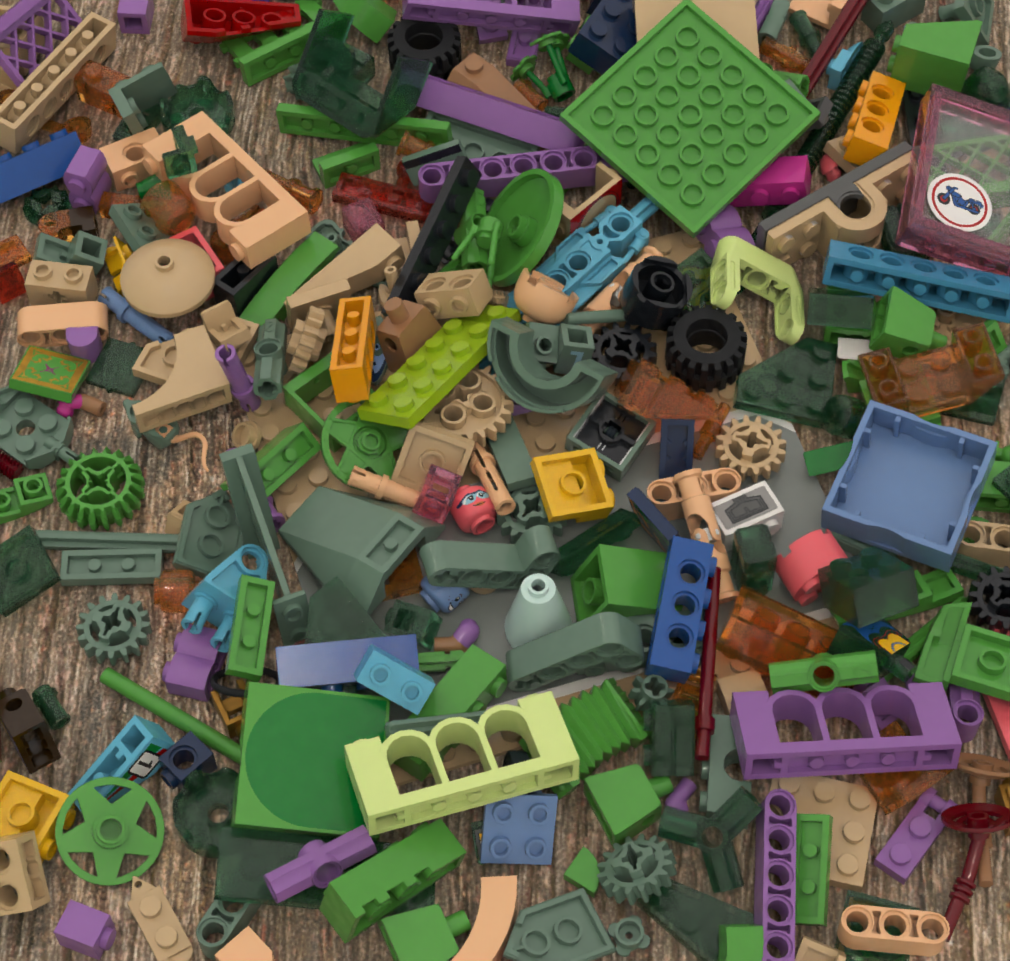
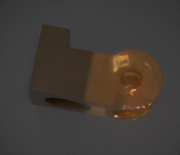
M92 205L49 213L38 221L40 233L42 232L67 242H71L79 230L99 237L98 221Z

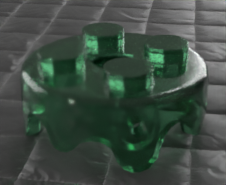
M207 76L198 77L192 85H176L177 93L171 96L169 100L163 97L160 98L159 110L164 132L201 111L211 118L228 136L235 126V107L229 91L224 90L222 92L218 90Z
M223 767L213 773H204L201 770L192 771L187 776L183 788L173 800V819L176 832L182 843L189 850L200 856L220 859L233 856L245 850L258 836L257 834H247L242 831L239 833L230 832L234 788L238 773L233 769ZM216 809H225L229 812L228 817L220 823L212 822L209 819L210 814Z

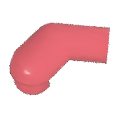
M825 154L820 160L821 174L825 175L829 182L841 177L842 172L837 167L838 164Z

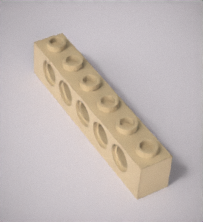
M91 11L0 105V147L17 154L22 149L21 147L41 129L116 49V23Z

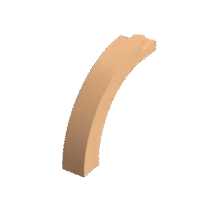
M517 875L481 877V898L475 924L466 942L451 961H501L515 924Z

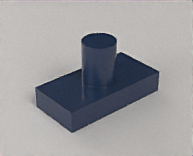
M661 417L659 479L674 477L677 473L692 469L695 417Z

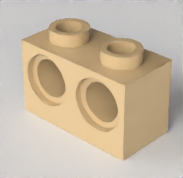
M484 268L429 273L414 292L417 303L427 307L435 319L479 316L494 296Z
M35 831L0 837V916L33 911L50 902ZM5 852L8 854L9 860L6 858ZM13 887L16 889L18 896L15 894Z

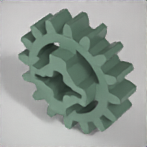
M537 484L511 491L510 496L516 503V507L512 512L513 518L517 520L516 522L512 520L510 514L505 516L496 514L497 525L501 526V535L506 536L510 534L511 544H515L527 529L536 525H547L550 527L552 534L561 537L563 535V526H567L568 520L549 523Z
M113 593L109 601H106L103 596H99L100 604L97 606L89 602L87 604L89 613H80L79 618L82 624L76 625L79 636L77 639L80 647L84 648L86 656L90 658L95 655L99 664H102L106 658H109L112 666L116 665L117 658H122L125 663H128L129 654L133 653L140 656L139 645L148 646L149 640L147 635L152 633L149 622L150 617L147 610L143 611L142 603L140 601L132 603L131 596L128 594L123 600H119L117 593ZM130 616L136 621V627L129 621ZM92 631L96 632L99 638L98 642L93 639Z
M640 834L635 841H632L630 836H627L625 844H612L614 851L612 853L604 852L602 855L605 862L598 863L597 865L600 871L597 877L602 889H604L608 898L614 896L619 904L625 898L628 899L630 905H634L637 898H642L647 903L649 902L650 894L654 893L657 896H661L660 887H670L672 885L670 876L677 875L674 866L677 862L672 849L669 848L666 841L659 842L656 835L646 840L644 834Z

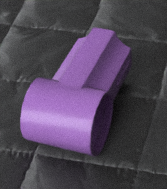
M949 683L947 687L948 702L961 742L966 743L973 740L984 718V711L980 705V692ZM960 718L967 720L969 723L963 722Z

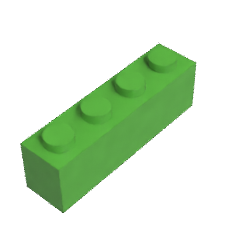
M472 644L434 687L418 715L412 713L407 719L485 711L494 697L499 698L507 687L506 664ZM460 743L450 744L439 752L442 762L450 748H456ZM402 757L394 762V764L421 782L429 773L432 774L428 764L418 757Z

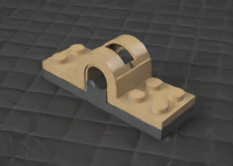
M905 140L759 222L755 246L790 266L801 258L811 256L816 250L826 258L830 239L852 244L864 243L863 246L879 249L887 210L898 203L908 201L914 193L921 156L916 150L913 151V147Z

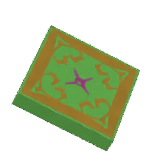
M29 345L9 379V388L72 403L90 370L91 360Z

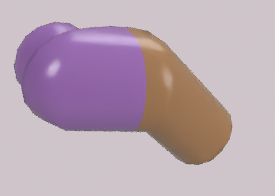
M464 619L452 636L434 637V652L445 651V654H450V651L462 650L465 653L479 636L480 629L476 621Z

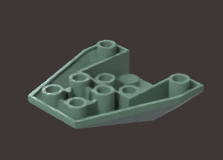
M318 486L280 527L278 532L336 603L366 620L385 599V581L415 546L422 548L427 543L435 541L446 527L445 524L419 509Z

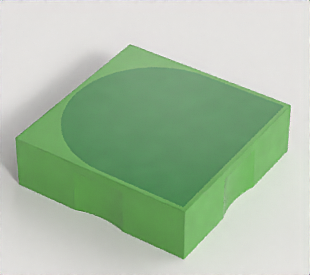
M249 681L244 692L239 739L241 759L239 773L235 781L230 832L277 837L302 835L330 842L361 825L366 827L346 768L344 745L351 744L359 739H370L378 736L381 743H383L387 739L385 723L389 722L390 700L381 696ZM380 834L371 836L374 843L378 841Z

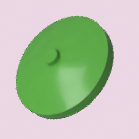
M530 169L515 177L500 192L486 216L498 218L504 225L497 250L492 285L496 287H507L515 284L524 268H528L530 272L544 256L558 229L564 204L563 188L555 176L543 169Z

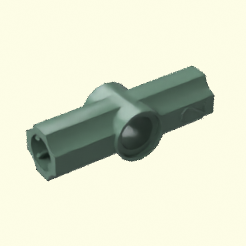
M276 318L265 319V323L259 326L258 342L253 347L256 357L253 390L255 395L262 397L264 400H274L279 393H282L284 375L288 371L285 360L287 326Z

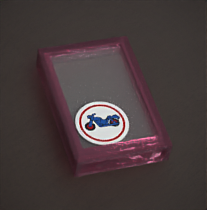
M932 83L920 102L895 245L957 266L1010 277V110Z

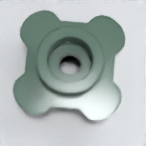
M632 915L623 918L618 923H612L608 927V935L614 938L617 945L616 953L622 957L629 956L633 950L638 948L646 949L650 945V937L644 934L642 920L638 916ZM627 933L632 934V938L628 939L625 935Z

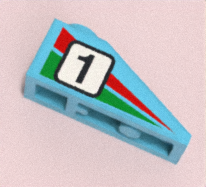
M134 715L70 790L68 795L81 785L103 777H120L140 784L159 770L161 765L158 758L172 747L175 742L159 724ZM115 785L94 788L110 803H113L131 790ZM76 799L74 801V804L81 811L78 800Z

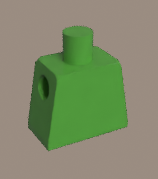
M892 286L877 302L869 349L914 362L928 349L940 354L946 346L947 336L934 331L936 313L933 309L898 287Z
M639 764L621 767L584 778L583 793L611 845L614 843L624 844L627 836L633 838L658 821L661 817L662 809L659 798L674 792L671 780L665 772L648 780Z
M439 904L388 916L377 922L393 961H447L459 952L454 938L471 930V924L464 910L445 917Z

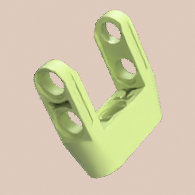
M723 237L717 244L710 268L711 304L722 310L727 309L733 303L741 285L774 303L775 336L790 346L794 345L800 339L805 328L804 295L794 268L739 237Z

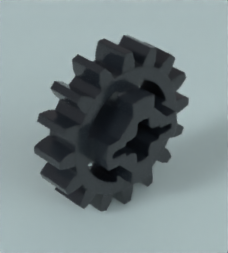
M613 322V329L609 330L603 326L601 327V335L593 334L595 350L591 359L618 372L615 379V387H619L621 381H626V384L630 387L632 386V380L635 378L642 383L644 382V374L651 375L653 373V365L657 363L656 342H651V333L642 335L641 326L636 327L634 330L630 329L631 325L627 322L624 328H620L617 322ZM606 347L605 355L602 356V351ZM643 353L644 356L642 360L639 361L638 359H640V354Z
M1004 566L1003 571L998 573L995 567H990L988 575L980 572L977 581L971 582L966 602H973L969 615H978L977 626L986 623L989 625L988 630L994 631L999 629L1000 633L1005 635L1010 630V570L1008 566Z

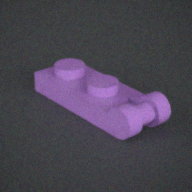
M930 785L923 791L916 804L873 863V865L903 885L946 827L941 821L942 812L949 807L958 805L951 799L947 802L938 796V791ZM928 807L940 813L936 820L925 813Z

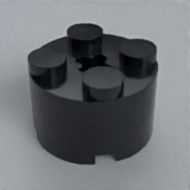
M649 256L644 258L643 262L637 263L620 292V305L624 311L626 322L630 325H639L649 330L667 331L668 326H671L673 318L680 316V312L683 311L692 296L693 286L687 273L683 275L677 269L678 264L673 260L661 256Z

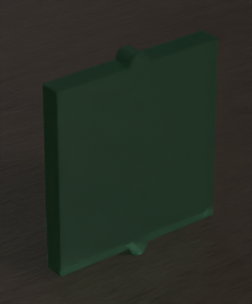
M109 337L86 377V383L106 389L107 393L115 392L134 398L144 379L133 376L132 367L141 354L143 347L136 346L135 342L127 343Z

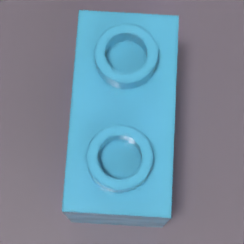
M370 644L353 673L357 682L416 715L420 713L436 685L432 677L373 644Z

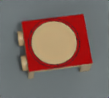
M602 162L596 164L595 194L575 210L564 202L561 220L551 242L552 245L557 247L579 227L585 228L591 224L593 218L605 211L607 206L613 205L617 207L621 205L622 178L616 170L608 168ZM596 227L588 233L592 236L599 234V228Z

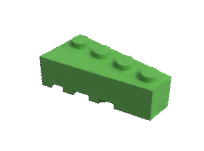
M441 818L431 824L424 822L415 828L407 838L400 842L392 843L381 853L329 882L328 887L323 892L324 897L319 910L346 944L460 866L467 852Z

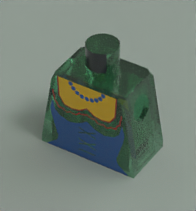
M872 608L842 624L826 652L836 655L875 650L879 680L891 673L906 683L917 668L915 664L904 657L910 646L909 639Z

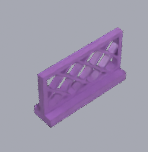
M20 0L0 16V42L10 45L11 56L5 55L0 49V66L17 88L24 81V78L19 73V66L28 68L30 75L40 65L36 63V52L45 54L47 58L54 51L52 38L63 41L69 35V25L76 28L82 22V19L67 0H54L60 7L61 14L51 12V0ZM34 14L44 17V28L34 25ZM52 20L61 22L62 33L52 31ZM17 28L27 31L28 42L18 40ZM35 33L45 36V47L35 44ZM18 47L28 50V61L18 58Z

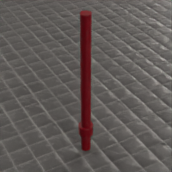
M717 566L713 578L708 577L706 586L712 592L708 609H705L704 613L706 627L702 643L698 715L694 717L693 732L696 734L695 759L699 761L709 760L711 735L715 732V718L712 716L721 581V568Z

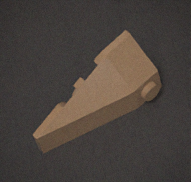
M475 52L455 66L447 81L536 109L493 65Z

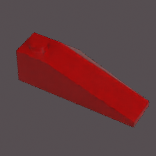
M183 0L180 23L182 41L194 44L216 43L301 26L299 4L253 0Z

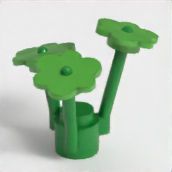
M559 30L550 34H544L541 38L529 43L530 47L539 44L538 49L540 52L548 51L556 73L547 78V87L533 73L536 65V55L523 58L519 65L513 69L510 79L516 81L518 78L526 79L529 77L542 91L546 100L553 97L555 103L565 101L573 96L576 91L569 78L561 53L569 43V34H563Z

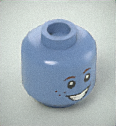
M427 576L422 578L420 582L422 591L419 594L435 613H438L440 610L444 613L452 612L470 594L469 588L432 586L429 584Z

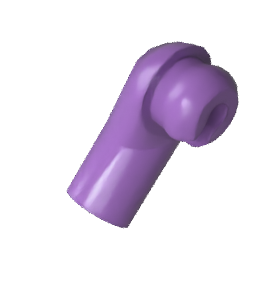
M686 777L681 779L674 788V792L670 793L666 798L664 804L668 821L677 829L686 828L693 819L692 813L689 812L687 801L695 792L697 786Z

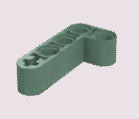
M536 525L527 529L515 544L437 540L427 543L419 551L429 584L440 587L519 590L523 580L529 575L540 573L548 576L561 558L551 529L547 525Z
M601 612L515 647L506 653L509 688L516 692L531 691L604 661L621 669L639 667L645 662L641 627L619 613Z

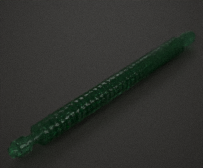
M891 20L878 24L874 31V38L865 40L830 98L834 104L828 114V122L818 130H811L796 156L808 155L811 175L825 154L823 149L826 142L835 137L853 107L863 79L869 80L872 72L884 55L885 46L883 43L887 42L894 32V24ZM791 204L767 205L763 209L761 217L764 220ZM758 225L751 235L754 243H756Z

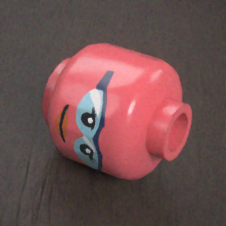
M464 485L454 492V497L449 503V512L464 533L480 535L494 526L497 513L484 487Z

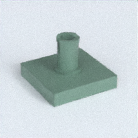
M955 0L954 3L939 6V18L942 22L958 19L961 21H982L976 45H989L995 2L994 0Z

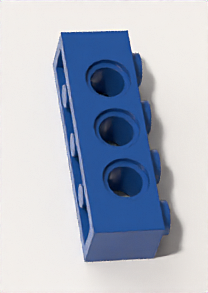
M673 535L667 548L644 675L654 674L663 677L665 680L685 684L691 673L696 674L700 661V654L695 653L697 641H702L706 627V621L701 620L702 609H708L712 592L706 586L708 577L713 578L717 565V558L712 557L714 544ZM688 573L692 575L696 582H685L681 574ZM683 605L687 607L690 615L679 614L675 606ZM669 638H680L685 647H674L670 643Z

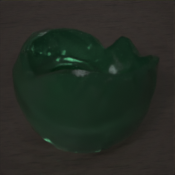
M981 66L967 77L960 98L970 103L974 110L990 109L995 112H1001L1010 108L1009 84L1000 71L993 67Z

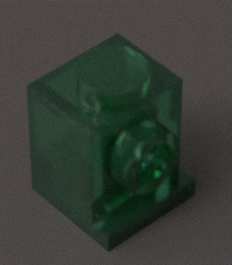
M396 599L393 607L386 613L384 631L390 636L416 634L417 646L431 651L434 637L437 636L443 619L432 610ZM414 622V624H413V626H412V629H411V631H410V630H409L410 625Z

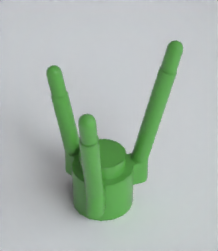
M485 216L481 218L478 225H471L469 233L457 247L451 259L453 261L457 260L472 239L476 238L478 246L483 249H489L487 278L492 288L497 250L504 225L498 218Z

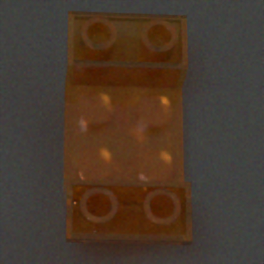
M984 322L952 330L951 345L894 359L889 347L858 355V361L873 401L915 414L918 417L972 404L1005 378V373Z

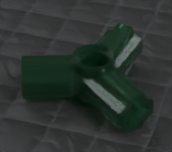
M743 786L711 817L666 805L660 819L658 836L702 850L713 894L733 890L745 885L733 840L764 807ZM709 826H714L721 830L723 841L720 845H714L708 841L706 831Z

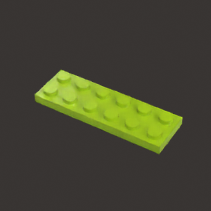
M486 305L479 316L451 318L413 356L409 357L394 374L390 375L374 393L370 394L369 400H366L357 408L360 420L412 429L487 355V337L491 321L493 319L509 317L520 322L522 318L519 309L508 308L502 305Z

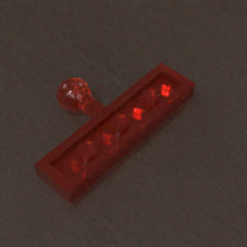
M402 160L396 167L398 179L395 185L342 172L332 192V202L408 221L418 220V223L421 224L425 223L434 204L421 199L418 190L407 188L411 180L402 164Z

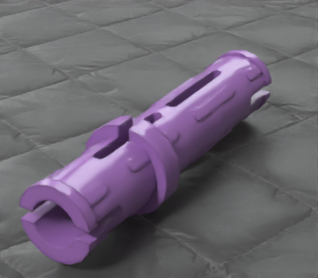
M224 344L220 345L215 351V358L221 365L230 383L231 394L239 400L243 410L249 412L247 405L249 404L251 410L255 411L259 408L261 399L254 394V379L246 373L234 346L227 344L228 352Z

